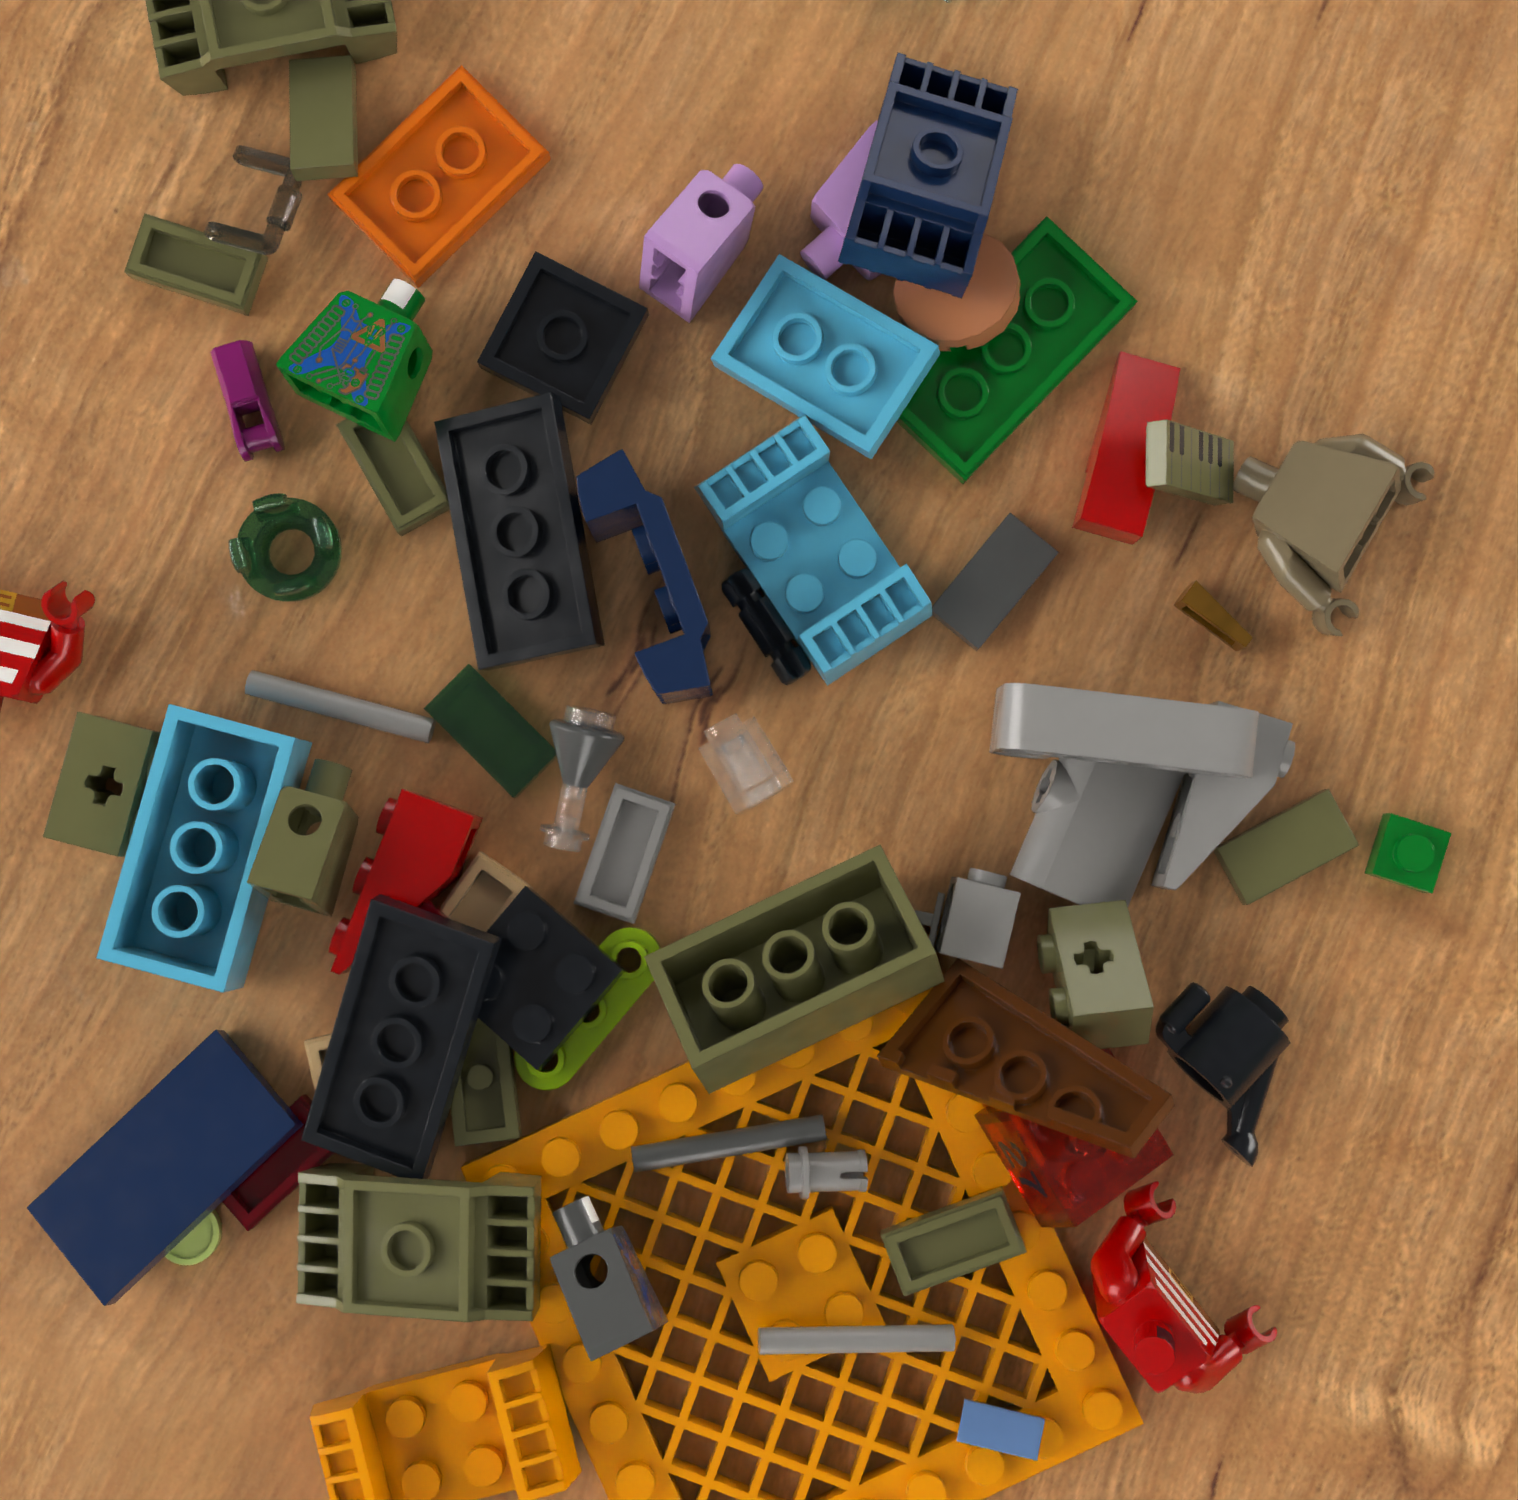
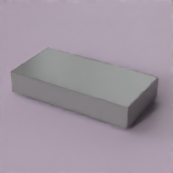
M615 783L574 904L635 924L676 804Z

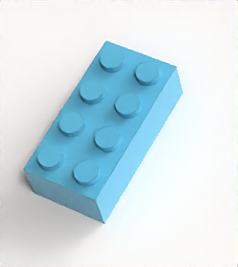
M172 704L168 705L96 957L97 959L223 993L244 988L268 898L248 884L247 880L283 786L300 789L312 742Z

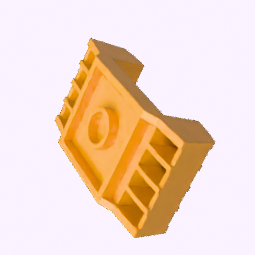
M550 1344L511 1353H496L375 1384L359 1392L314 1404L309 1416L330 1500H477L516 1490L518 1500H536L565 1491L582 1472Z

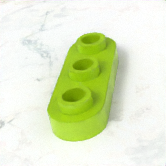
M624 927L611 933L600 944L599 947L617 963L618 954L622 949L627 947L636 949L641 955L639 969L633 972H624L598 1003L600 1007L598 1017L591 1021L584 1020L558 1050V1063L555 1068L536 1070L515 1051L516 1070L525 1083L539 1090H553L565 1085L654 981L644 956L661 949L658 941L651 933L638 927Z

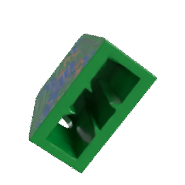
M393 279L377 304L350 291L340 292L280 357L276 366L297 395L395 442L402 431L432 360L433 350L419 325L413 321L425 303V298L416 288L400 279Z

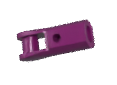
M238 340L213 348L210 352L227 406L234 439L245 462L253 460V453L271 447L276 452L285 450L283 437L268 396L253 343L247 340ZM261 411L264 423L246 428L243 416Z

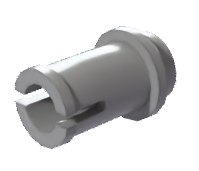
M800 1146L798 1153H786L785 1179L788 1193H799L801 1199H808L810 1192L867 1191L868 1178L863 1177V1172H868L867 1156L864 1149L846 1152L808 1153L806 1146Z

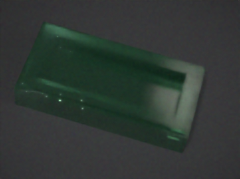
M470 664L424 708L513 798H517L557 758L555 748Z

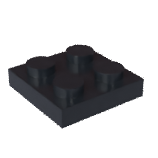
M535 251L477 363L481 369L534 396L549 392L560 396L563 411L592 425L649 316L648 308Z
M525 886L487 930V933L502 939L478 1018L536 1070H542L626 970L531 887Z

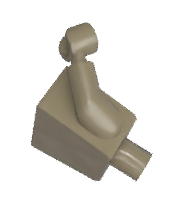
M1365 434L1323 438L1315 443L1298 441L1293 444L1279 469L1250 456L1244 461L1238 471L1233 490L1259 502L1252 517L1256 534L1259 537L1257 548L1279 584L1306 610L1313 611L1312 621L1318 632L1324 635L1343 636L1341 631L1336 629L1331 623L1332 611L1338 607L1348 618H1358L1359 608L1349 599L1331 598V588L1340 593L1342 592L1394 501L1407 506L1426 500V496L1423 493L1417 492L1412 487L1411 477L1418 482H1426L1434 478L1435 472L1430 464L1424 462L1414 463L1406 467L1404 458Z

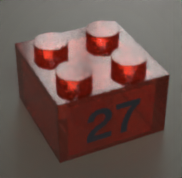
M1110 1048L1101 1049L1115 1058ZM991 1106L985 1107L974 1115L1041 1227H1077L1174 1155L1158 1128L1133 1159Z

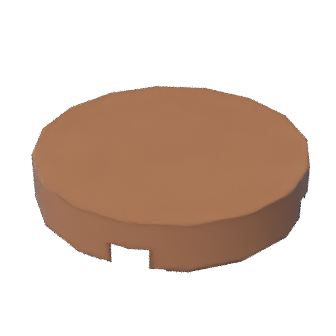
M983 233L973 275L962 299L938 290H930L908 281H900L897 278L893 294L902 325L939 345L940 351L951 352L950 347L958 348L966 345L967 350L983 346L1002 333L1018 311L1021 284L1012 254L1000 240Z

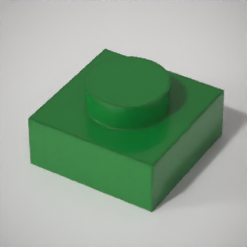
M1384 813L1365 874L1422 893L1433 894L1452 833L1392 813Z

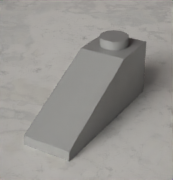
M1221 701L1210 703V705L1241 708ZM1259 713L1252 778H1231L1194 773L1184 774L1151 886L1165 890H1177L1275 786L1277 777H1285L1295 752V742L1288 740L1293 723Z

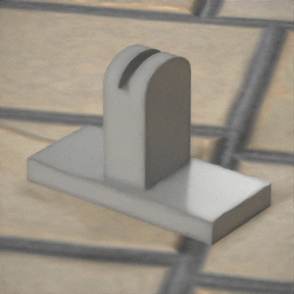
M939 892L934 914L914 910L921 924L931 927L929 940L933 948L945 894Z

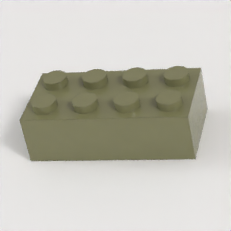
M881 845L644 956L689 1063L709 1094L945 982L936 951Z

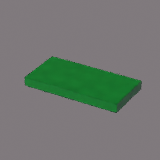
M1047 216L1011 252L1021 284L1019 290L1020 301L1018 311L1006 329L983 346L967 350L965 345L958 348L950 347L951 352L940 351V355L896 421L962 484L985 463L1138 302Z

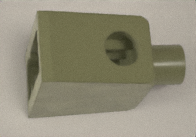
M315 759L305 790L291 786H283L247 880L248 884L271 901L332 917L359 818L349 804L343 801L352 774L350 768L335 762ZM321 822L319 828L314 833L306 835L310 826Z

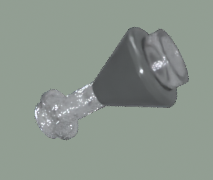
M566 705L564 719H553L550 721L549 726L563 784L554 824L540 825L539 830L545 833L543 844L556 849L580 852L582 842L590 840V834L579 829L588 787L624 742L623 734L614 730L616 715L586 707Z

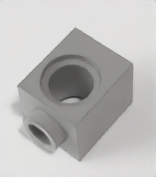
M970 868L967 879L951 877L934 947L936 952L1003 969L1021 895L1020 892L1005 889L1007 876Z

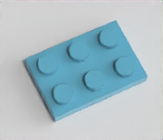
M779 254L710 359L719 370L798 417L805 415L812 425L872 460L939 357L940 350L939 345Z

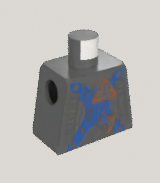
M589 1196L576 1200L553 1212V1216L568 1249L550 1257V1260L590 1361L608 1354L668 1322L623 1226L612 1227L604 1231ZM595 1255L601 1256L607 1264L608 1273L604 1282L598 1281L591 1273L590 1263Z

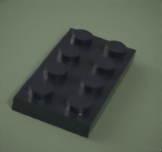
M549 392L435 421L478 670L490 671L604 646L605 643L560 396Z
M382 894L371 899L301 1138L302 1141L397 1177L428 1179L498 953L501 937Z

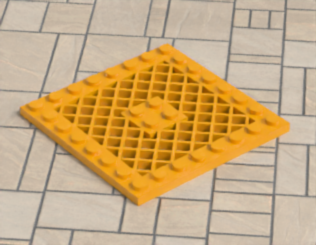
M932 988L710 1094L693 1071L689 1060L470 1160L460 1167L467 1182H484L499 1172L542 1176L540 1308L534 1320L529 1322L539 1345L550 1344L563 1399L609 1500H685L674 1475L700 1485L695 1500H707L711 1489L739 1500H787L760 1490L769 1462L801 1473L792 1500H805L812 1478L836 1487L810 1500H983L1144 1424L1036 1189L1022 1184L1018 1178H1025L1032 1182L1026 1167L1021 1166L1005 1150L1016 1167L1012 1168L997 1143L1002 1142L1019 1160L1022 1159L1018 1151L1012 1148L1009 1143H1014L1000 1110L914 1078L931 1115L929 1116L900 1105L910 1078L901 1073L897 1076L889 1100L857 1089L868 1058L872 1057L879 1060L877 1055L881 1049L875 1046L893 1037ZM857 1055L847 1085L817 1074ZM800 1082L790 1111L760 1101L767 1096ZM810 1084L843 1095L832 1126L825 1125L827 1140L822 1152H834L837 1143H841L857 1150L864 1149L869 1154L867 1159L868 1172H863V1177L868 1178L867 1191H839L853 1197L843 1227L832 1205L812 1213L819 1192L809 1193V1198L804 1200L800 1212L768 1200L779 1169L785 1171L784 1155L787 1147L775 1149L774 1154L768 1151L742 1154V1156L769 1165L758 1196L726 1184L736 1156L724 1158L716 1180L684 1169V1164L652 1170L669 1177L659 1207L625 1195L634 1171L631 1153L632 1146L673 1140L685 1135V1138L714 1133V1131L703 1126L741 1108L743 1109L735 1129L747 1127L752 1111L779 1121L802 1118L803 1116L799 1114ZM853 1099L885 1111L874 1142L842 1131ZM896 1115L927 1127L916 1158L885 1147ZM938 1133L957 1174L927 1163ZM880 1158L911 1169L900 1201L869 1190ZM627 1162L616 1191L587 1181ZM923 1174L953 1185L946 1206L962 1201L965 1191L968 1198L1002 1186L1026 1247V1253L999 1262L1011 1291L983 1281L982 1278L986 1267L971 1272L969 1275L965 1274L949 1280L948 1282L964 1287L954 1318L923 1307L930 1287L915 1292L911 1302L881 1291L891 1263L884 1243L854 1232L864 1202L895 1212L891 1226L906 1221L907 1217L912 1219L929 1213L926 1210L912 1206ZM678 1181L711 1193L701 1223L667 1211ZM568 1189L562 1207L574 1202L578 1192L611 1204L603 1225L604 1231L613 1227L620 1208L653 1220L643 1250L634 1247V1250L644 1271L648 1267L680 1279L670 1307L662 1306L668 1322L662 1326L653 1351L628 1343L590 1361L551 1264L550 1257L568 1248L553 1216L555 1210L549 1197ZM721 1197L753 1208L743 1239L710 1227ZM763 1213L791 1222V1224L754 1240ZM662 1224L695 1236L685 1266L652 1254ZM705 1240L733 1250L716 1258V1265L723 1280L694 1269ZM850 1245L880 1256L870 1285H868ZM595 1255L590 1263L593 1276H595L601 1260L599 1255ZM689 1283L722 1295L711 1324L679 1312ZM977 1292L1007 1303L996 1334L966 1323ZM731 1300L734 1302L749 1338L721 1328ZM878 1305L905 1314L906 1318L903 1325H917L918 1320L932 1325L953 1324L956 1338L955 1350L941 1352L939 1360L916 1352L878 1353L891 1358L881 1387L850 1377L858 1353H845L837 1372L813 1363L829 1354L759 1355L758 1352L759 1327L886 1325ZM1019 1310L1038 1349L1009 1339ZM673 1326L706 1338L696 1367L663 1355ZM961 1336L991 1347L981 1376L951 1366ZM716 1342L748 1354L738 1383L706 1371ZM1004 1352L1033 1362L1023 1392L994 1382ZM620 1356L648 1366L638 1394ZM758 1359L769 1382L789 1373L780 1399L748 1387ZM903 1363L933 1374L923 1404L893 1393ZM657 1370L690 1382L680 1410L647 1398ZM1046 1370H1048L1054 1385L1039 1392ZM801 1375L833 1386L822 1415L791 1403ZM947 1379L974 1389L975 1393L972 1399L974 1401L986 1403L990 1395L1012 1404L1006 1407V1409L1045 1418L1037 1461L957 1442L960 1417L936 1409L945 1380ZM700 1386L732 1397L722 1426L690 1414ZM844 1390L875 1402L865 1431L834 1419ZM743 1402L774 1413L764 1442L733 1430ZM887 1407L917 1417L908 1446L877 1436ZM647 1415L674 1425L664 1452ZM785 1418L817 1429L807 1458L776 1447ZM930 1423L954 1431L922 1447ZM684 1429L716 1441L706 1469L674 1457ZM828 1434L859 1445L849 1474L819 1463ZM727 1446L759 1457L749 1485L717 1473ZM871 1450L895 1459L863 1474Z

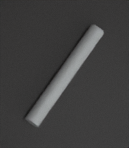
M255 670L250 671L245 684V694L425 743H430L435 729L436 719Z
M953 1324L758 1328L759 1355L951 1352L955 1350L956 1343Z

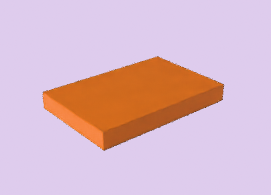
M461 65L358 164V177L344 178L327 195L387 258L419 288L531 180L551 158L549 152Z

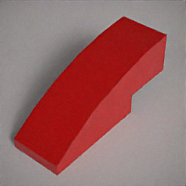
M1119 352L1085 470L1087 476L1072 528L1131 545L1143 537L1155 489L1149 488L1146 485L1147 422L1172 419L1180 368L1126 352Z

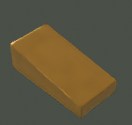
M1197 580L1185 588L1173 605L1236 652L1246 648L1253 639Z

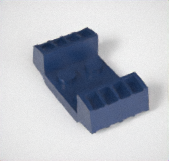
M897 52L838 262L864 268L873 273L877 272L891 276L900 281H908L924 286L927 289L938 290L962 299L973 275L981 240L989 217L1013 119L1012 114L1018 89L1011 86L1006 88L988 82V79L982 78L980 80L963 75L958 70L953 72L934 66V63L931 62L924 63L910 59L905 54Z
M621 449L576 476L578 497L583 516L596 543L632 530L648 575L658 571L661 572L665 586L654 590L670 634L682 630L684 635L635 652V656L646 679L662 704L711 697L713 693L704 656L711 633L705 611L662 497L644 489L626 454Z

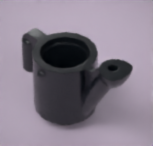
M1192 982L1160 1015L1156 1025V1035L1168 1048L1167 1052L1175 1063L1196 1084L1227 1109V1134L1221 1140L1234 1155L1247 1165L1253 1167L1258 1155L1255 1129L1279 1055L1291 1043L1286 1034L1281 1030L1289 1020L1273 1001L1256 988L1248 986L1241 994L1237 990L1226 986L1196 1020L1185 1029L1211 1000L1206 989L1198 983Z

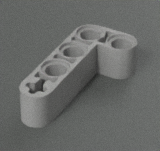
M1005 683L996 689L989 752L1020 758L1047 759L1056 757L1220 777L1252 778L1259 712L1236 707L1055 686Z

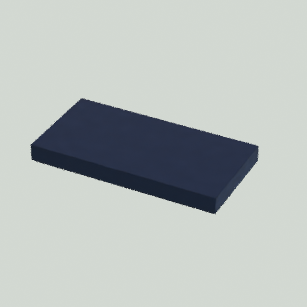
M215 1029L41 1193L27 1209L104 1306L112 1305L304 1124L224 1030Z

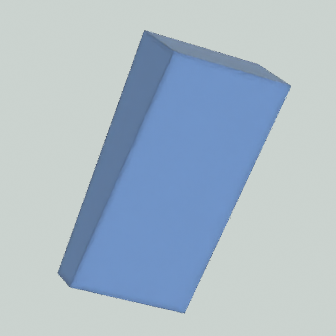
M964 1398L956 1441L1037 1461L1045 1418Z

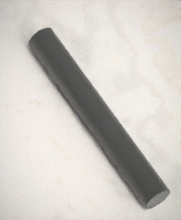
M823 1114L632 1146L631 1153L634 1171L637 1173L827 1140Z

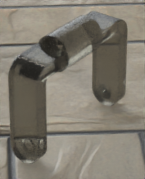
M239 145L233 154V159L238 164L285 177L283 184L278 186L269 210L265 233L259 234L217 222H208L204 234L208 239L217 243L263 255H270L278 250L284 232L289 231L292 227L302 199L300 192L302 181H295L290 170L289 157Z

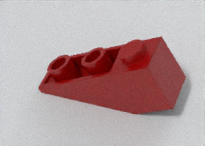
M401 789L398 799L390 797L387 800L376 826V833L383 835L374 859L369 857L364 859L353 884L352 892L360 895L351 919L343 917L340 920L330 942L329 953L336 955L330 972L338 975L350 972L372 898L382 894L421 908L426 902H432L461 876L482 822V817L406 789Z

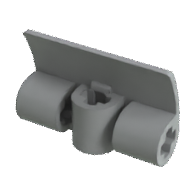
M1064 758L1053 760L1047 766L1035 790L1031 810L1036 814L1009 875L1079 905L1126 900L1128 906L1185 772Z

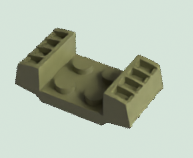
M145 0L160 79L183 96L228 90L224 68L344 44L350 55H352L355 64L397 53V27L391 0Z
M328 1163L298 1172L299 1234L297 1235L298 1293L296 1303L336 1308L342 1313L456 1322L480 1320L533 1321L540 1308L542 1176L499 1172L484 1182L374 1176L373 1167L356 1163Z

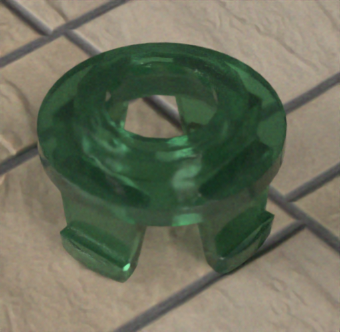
M283 493L265 495L252 501L254 511L243 522L237 538L230 539L228 542L229 554L235 570L243 575L244 579L254 590L276 601L298 602L320 593L335 577L342 555L340 535L332 519L316 505L298 498H287V495ZM286 530L305 532L314 544L315 555L313 561L305 571L299 574L287 575L279 572L273 566L270 559L272 541L278 534Z

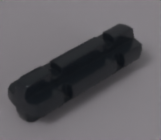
M744 568L726 578L721 584L724 595L733 608L738 606L741 610L738 613L739 618L764 656H771L774 662L771 664V667L781 682L788 685L805 676L811 670V662L800 646L795 648L791 641L794 640V636L767 595L764 597L760 595L761 586L752 572Z

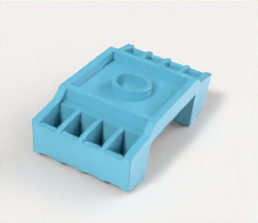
M804 415L694 488L745 567L752 572L760 584L761 591L765 596L767 595L794 636V640L804 651L828 686L932 616V603L907 563L900 567L829 463L831 451Z

